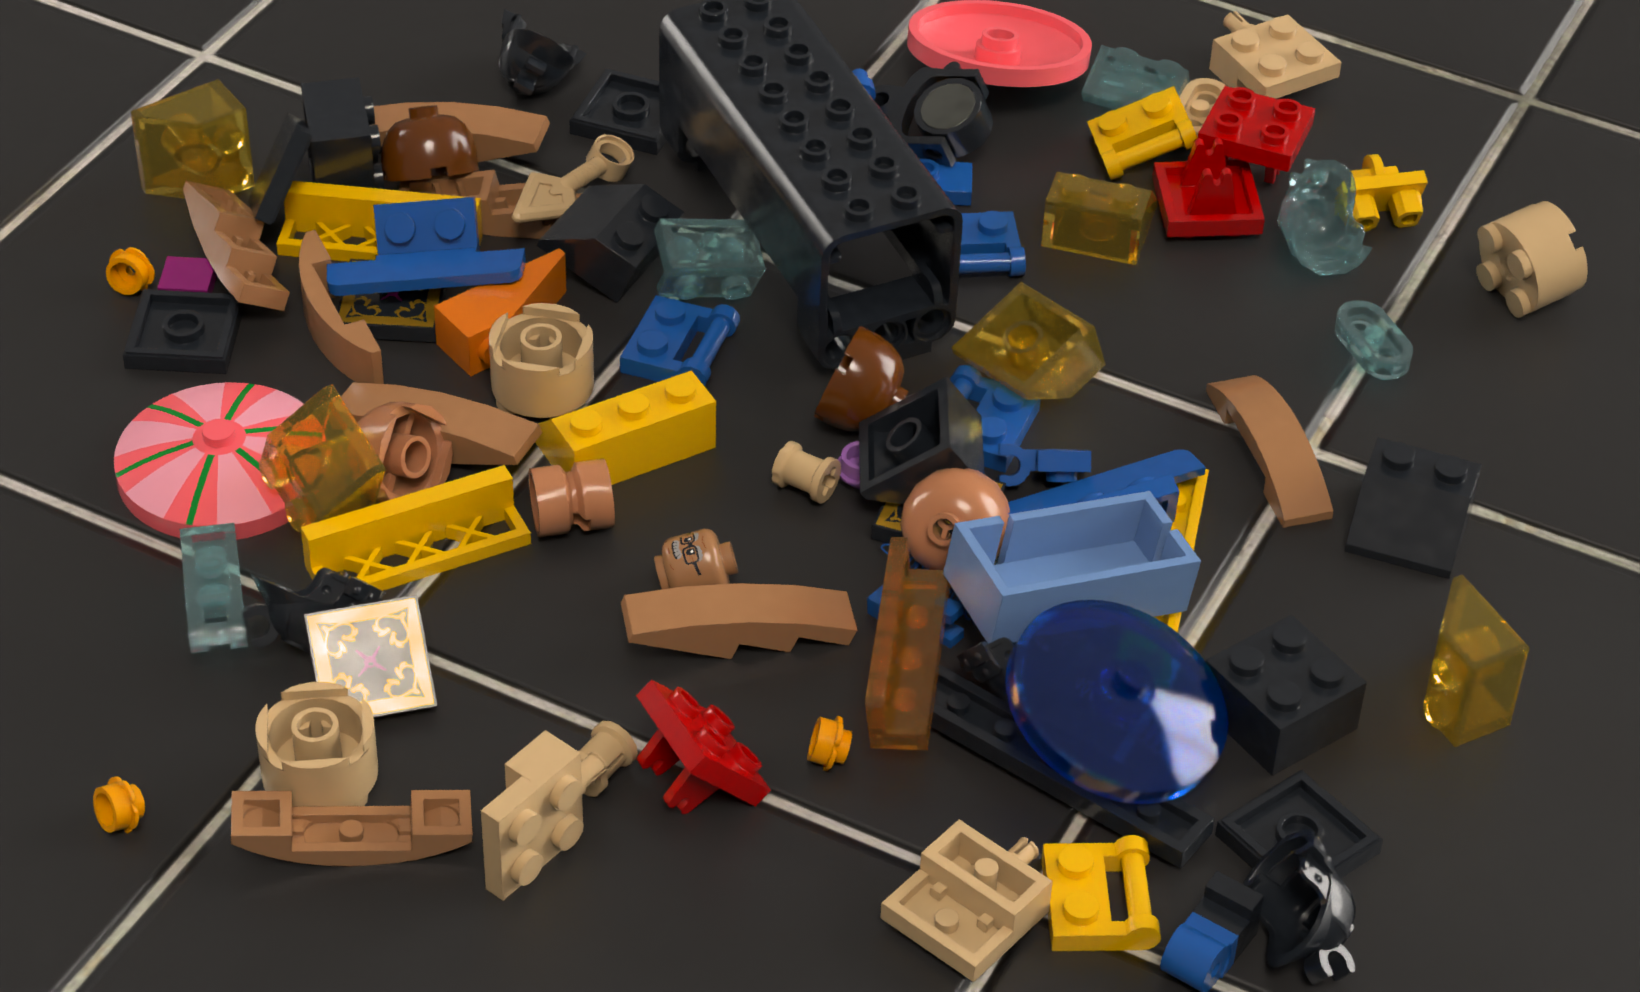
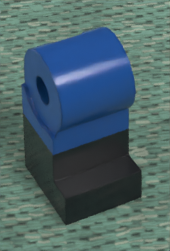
M1216 871L1205 886L1202 900L1185 923L1181 924L1171 936L1161 959L1160 970L1200 992H1208L1219 978L1222 979L1256 936L1264 895Z

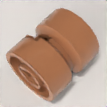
M604 458L574 462L571 471L565 472L559 464L529 468L531 508L535 529L539 538L568 534L573 524H578L583 531L614 527L613 491L608 466Z

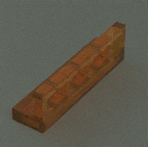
M891 537L865 698L870 748L928 750L950 584L943 575L944 570L910 569L908 538Z

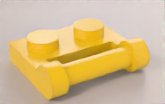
M1175 86L1152 93L1141 100L1116 110L1108 111L1099 117L1087 121L1111 181L1124 176V170L1183 146H1185L1186 150L1191 149L1194 141L1198 138Z
M1128 835L1119 838L1115 843L1043 844L1041 858L1043 875L1053 881L1050 907L1047 913L1052 951L1147 950L1159 944L1161 940L1159 920L1151 912L1145 866L1150 861L1148 842L1143 837ZM1106 872H1122L1128 911V919L1125 921H1112Z

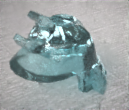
M1307 158L1304 161L1305 170L1302 174L1292 172L1289 176L1290 188L1285 192V197L1281 203L1278 225L1288 242L1291 255L1300 262L1302 267H1307L1320 276L1346 274L1358 267L1372 250V247L1362 244L1365 235L1364 226L1353 218L1356 197L1355 179L1350 170L1336 160L1316 161Z

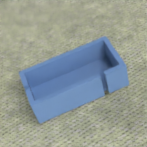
M1150 491L1009 514L996 565L994 563L1004 526L1001 517L995 516L955 523L943 575L988 644L1002 637H1007L1014 643L1187 611L1201 560L1178 529L1171 530L1172 520Z

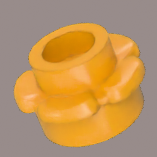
M129 247L125 251L118 249L112 253L106 267V278L110 286L118 293L133 295L139 290L148 289V284L154 281L155 270L142 251Z
M836 716L835 720L819 717L812 732L807 760L823 765V771L831 769L834 762L844 764L850 749L852 731L843 729V718L841 716Z
M115 776L109 779L108 785L98 787L94 791L93 806L95 815L100 826L106 832L112 833L124 829L126 833H130L132 829L138 826L139 818H142L145 813V803L140 789L135 784L129 785L127 781H122L120 777Z

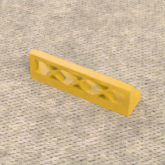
M293 181L284 200L285 222L276 243L277 254L299 257L302 240L294 239L296 231L308 232L316 230L331 260L349 262L350 259L376 260L378 249L373 205L464 197ZM475 198L480 245L483 237L481 198ZM351 237H361L367 240L358 245L345 244L343 242Z
M505 465L301 527L305 567L312 580L317 571L324 567L335 572L347 570L358 573L357 578L382 591L531 544V532L514 506L513 478ZM503 520L506 521L511 530L498 535L481 532L484 526ZM446 538L460 542L457 548L447 551L430 548L433 542ZM394 554L409 557L406 564L396 567L380 564L383 558Z

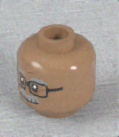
M700 529L668 538L662 545V554L654 556L656 571L662 589L730 584L729 575L738 573L730 541L720 544L716 534L710 529Z

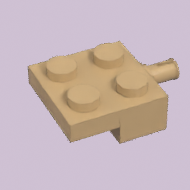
M1233 11V14L1232 12L1227 14L1223 21L1224 27L1232 33L1213 39L1209 69L1228 87H1244L1254 91L1256 94L1277 99L1338 78L1340 75L1342 62L1288 14L1253 25L1249 24L1237 11Z
M545 730L505 763L506 790L481 810L485 884L489 892L504 901L521 885L530 884L538 876L542 867L560 851H566L575 845L584 827L582 795L591 783L608 771V765L600 754L591 752L581 761V753Z
M959 819L921 852L920 869L881 903L880 918L974 982L1049 912L1053 881L1028 865L1039 856V850L1032 840L1028 844V838L1022 837L1013 847L1006 851Z

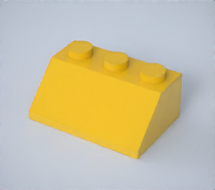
M691 370L538 423L543 433L535 442L550 464H559L565 472L571 471L574 462L604 458L608 466L611 485L716 448V400Z

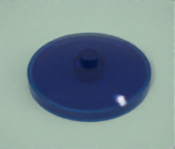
M1104 600L1065 602L1053 606L1038 615L1026 627L1010 654L1006 669V692L1011 712L1021 733L1034 751L1052 769L1070 782L1091 793L1111 800L1132 804H1152L1173 800L1188 793L1202 782L1218 761L1224 749L1228 732V715L1223 693L1213 672L1202 656L1179 633L1143 611Z

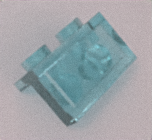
M1101 45L1082 89L1083 101L1116 110L1172 86H1175L1180 97L1186 84L1190 82L1189 70L1184 69L1181 65L1171 60L1163 59L1156 61L1142 57L1129 48L1118 47L1114 49Z
M660 218L654 229L664 270L656 286L660 297H678L685 300L696 297H724L729 300L749 297L752 295L766 269L759 241L745 220Z

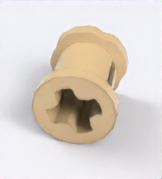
M788 441L779 451L774 461L772 483L781 488L791 485L808 492L814 502L822 504L831 497L838 484L841 463L833 457H827L824 460L802 451V446L799 443Z
M611 721L598 723L592 730V738L579 750L581 761L589 753L596 752L605 759L608 765V771L586 788L584 794L587 796L597 797L608 786V779L619 767L630 765L638 755L637 746L633 738L620 725Z

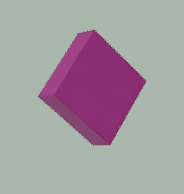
M167 256L157 289L212 293L217 274L207 258Z

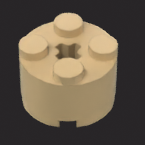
M1542 201L1521 208L1478 229L1477 234L1482 263L1476 268L1478 279L1487 291L1497 289L1505 297L1510 312L1517 318H1521L1581 289L1586 283L1588 274L1586 254L1583 246L1577 249L1574 248L1569 234L1576 230L1565 213L1553 203Z
M534 303L523 306V314L508 319L507 312L494 322L489 332L491 388L496 398L498 409L527 417H549L553 419L576 411L577 408L588 400L594 388L593 331L589 324L586 327L580 322V314L562 305Z
M308 682L292 686L281 692L282 700L274 704L269 710L266 704L257 717L255 728L261 777L265 791H292V806H365L368 801V793L375 785L378 776L374 716L370 705L362 697L361 703L352 696H349L348 688L331 682Z

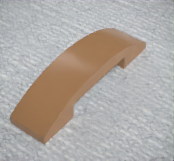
M316 230L306 232L299 252V271L304 316L312 338L325 357L348 378L357 383L384 384L381 349L365 320L344 325L331 298H335V295L330 294L328 291L327 264L332 263L331 258Z
M1255 375L1208 383L1206 392L1223 423L1236 424L1266 477L1263 493L1282 527L1286 528L1332 519L1333 508L1313 449L1296 416L1277 390L1267 381Z
M411 790L410 806H292V791H232L231 844L250 852L280 860L324 866L394 864L435 856L472 842L470 790Z

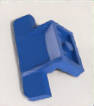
M475 197L373 205L378 249L376 260L327 264L329 293L335 296L510 283L519 280L523 276L526 258L525 248L480 252Z
M1173 450L1008 502L1010 508L1008 515L1150 491L1172 522H1174L1179 497V489L1176 483L1205 475L1206 467L1190 451Z

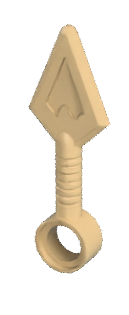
M604 134L598 136L586 156V162L567 175L560 178L531 172L514 209L512 219L515 222L521 223L560 218L577 199L575 192L598 177L608 182L622 180L634 160L632 148L621 138ZM601 153L610 155L619 163L608 160Z

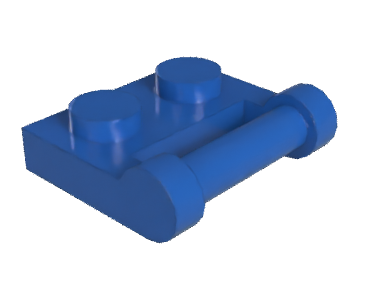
M1013 211L962 213L963 228L959 274L1008 272L1010 277L1024 276L1026 272L1024 247H1021Z
M656 295L620 356V373L659 382L692 370L701 383L706 386L711 376L710 366L726 337L732 336L740 324V315L733 307L725 304L717 305L711 309ZM697 331L705 333L693 356L682 362L681 360Z
M960 365L953 372L950 381L967 400L980 402L976 410L982 417L984 467L1006 473L1014 456L998 454V444H1012L1020 447L1040 409L1041 393L982 377L976 368L970 365Z

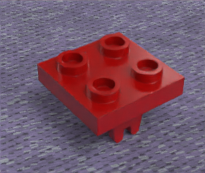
M1224 86L1198 132L1197 139H1203L1205 149L1208 150L1212 148L1214 139L1221 138L1224 144L1225 160L1238 159L1265 166L1264 182L1274 184L1276 174L1278 175L1280 170L1289 172L1313 125L1316 108L1301 105L1292 99H1276L1256 94L1254 91L1244 87L1232 88Z
M1221 138L1214 139L1212 148L1208 150L1205 149L1203 139H1196L1187 161L1154 162L1152 179L1167 237L1192 238L1195 236L1226 235L1236 237L1263 234L1265 218L1249 162L1225 160L1224 144Z
M652 679L636 695L658 727V730L637 756L640 766L643 769L651 767L657 776L662 775L679 760L685 766L663 796V800L669 808L677 806L682 814H687L719 788L756 807L771 791L758 772L762 767L760 760L748 747L734 739L731 732L735 729V726L729 717L718 707L710 704L707 708H704L683 688L676 687L672 691Z

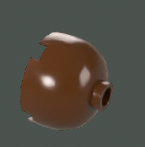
M437 105L409 108L410 118L395 122L386 132L381 153L384 180L430 179L432 176L448 174V176L479 170L477 150L472 133L466 124L457 117L438 114Z
M862 326L858 328L844 353L845 356L831 377L814 415L817 419L833 427L853 432H859L860 421L903 400L909 392L900 387L904 375L901 356L892 344Z

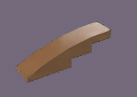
M405 102L374 106V125L378 124L381 146L386 132L395 122L410 118L409 108L437 105L438 114L455 116L466 124L473 135L478 162L537 152L550 125L547 116L499 106L457 102Z
M495 170L475 171L453 176L443 174L432 176L430 179L401 181L398 191L481 198L483 235L540 239L559 219L515 222L512 219V214L526 183L499 185ZM582 193L576 194V198H578Z
M185 181L183 192L192 224L208 261L223 285L240 303L284 311L290 292L272 276L277 256L259 240L265 222L254 218L252 210L232 191Z
M353 382L327 412L334 430H354L358 421L367 412L389 402L402 401L432 406L444 417L447 424H440L442 428L440 432L444 440L452 441L453 455L451 464L518 465L543 433L539 424L486 404L442 392L391 384Z
M733 583L683 586L624 595L621 601L629 643L732 659L739 644L791 652L799 637L849 646L858 631L847 591L799 585Z

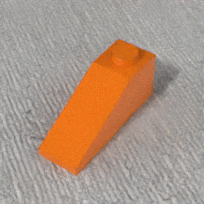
M559 248L526 263L523 276L517 281L478 285L434 305L436 345L470 377L490 368L489 332L499 317L507 312L508 319L523 314V306L529 304H557L566 293L565 253Z

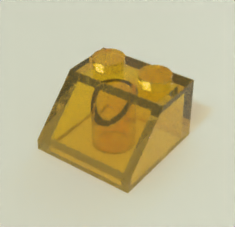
M219 79L131 111L141 189L146 194L185 199L183 192L185 181L223 188L232 191L234 194L255 186L246 108Z
M1057 172L1045 202L1041 246L1136 265L1157 208V198L1152 190L1137 188L1130 184H1117L1087 178L1080 174Z
M1020 282L952 346L953 353L1025 400L1072 398L1105 366L1095 326L1023 282Z
M333 384L322 388L267 435L262 457L259 461V469L264 482L270 489L277 490L285 503L287 518L297 532L301 531L302 526L374 505L386 472L385 466Z
M1463 575L1454 577L1422 709L1429 723L1434 728L1439 729L1454 747L1510 726L1530 648Z

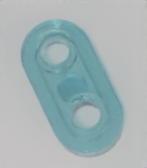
M1362 300L1349 301L1340 306L1337 311L1334 331L1337 338L1367 373L1381 380L1395 379L1405 375L1410 369L1413 346L1386 312L1378 305Z

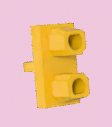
M1378 154L1366 155L1363 159L1362 169L1350 170L1349 178L1341 179L1338 197L1332 200L1330 204L1334 217L1345 216L1353 233L1366 232L1376 228L1380 220L1378 212L1390 211L1394 225L1398 228L1412 227L1418 224L1423 214L1421 196L1428 181L1424 170L1399 173L1397 166L1384 167L1382 159Z

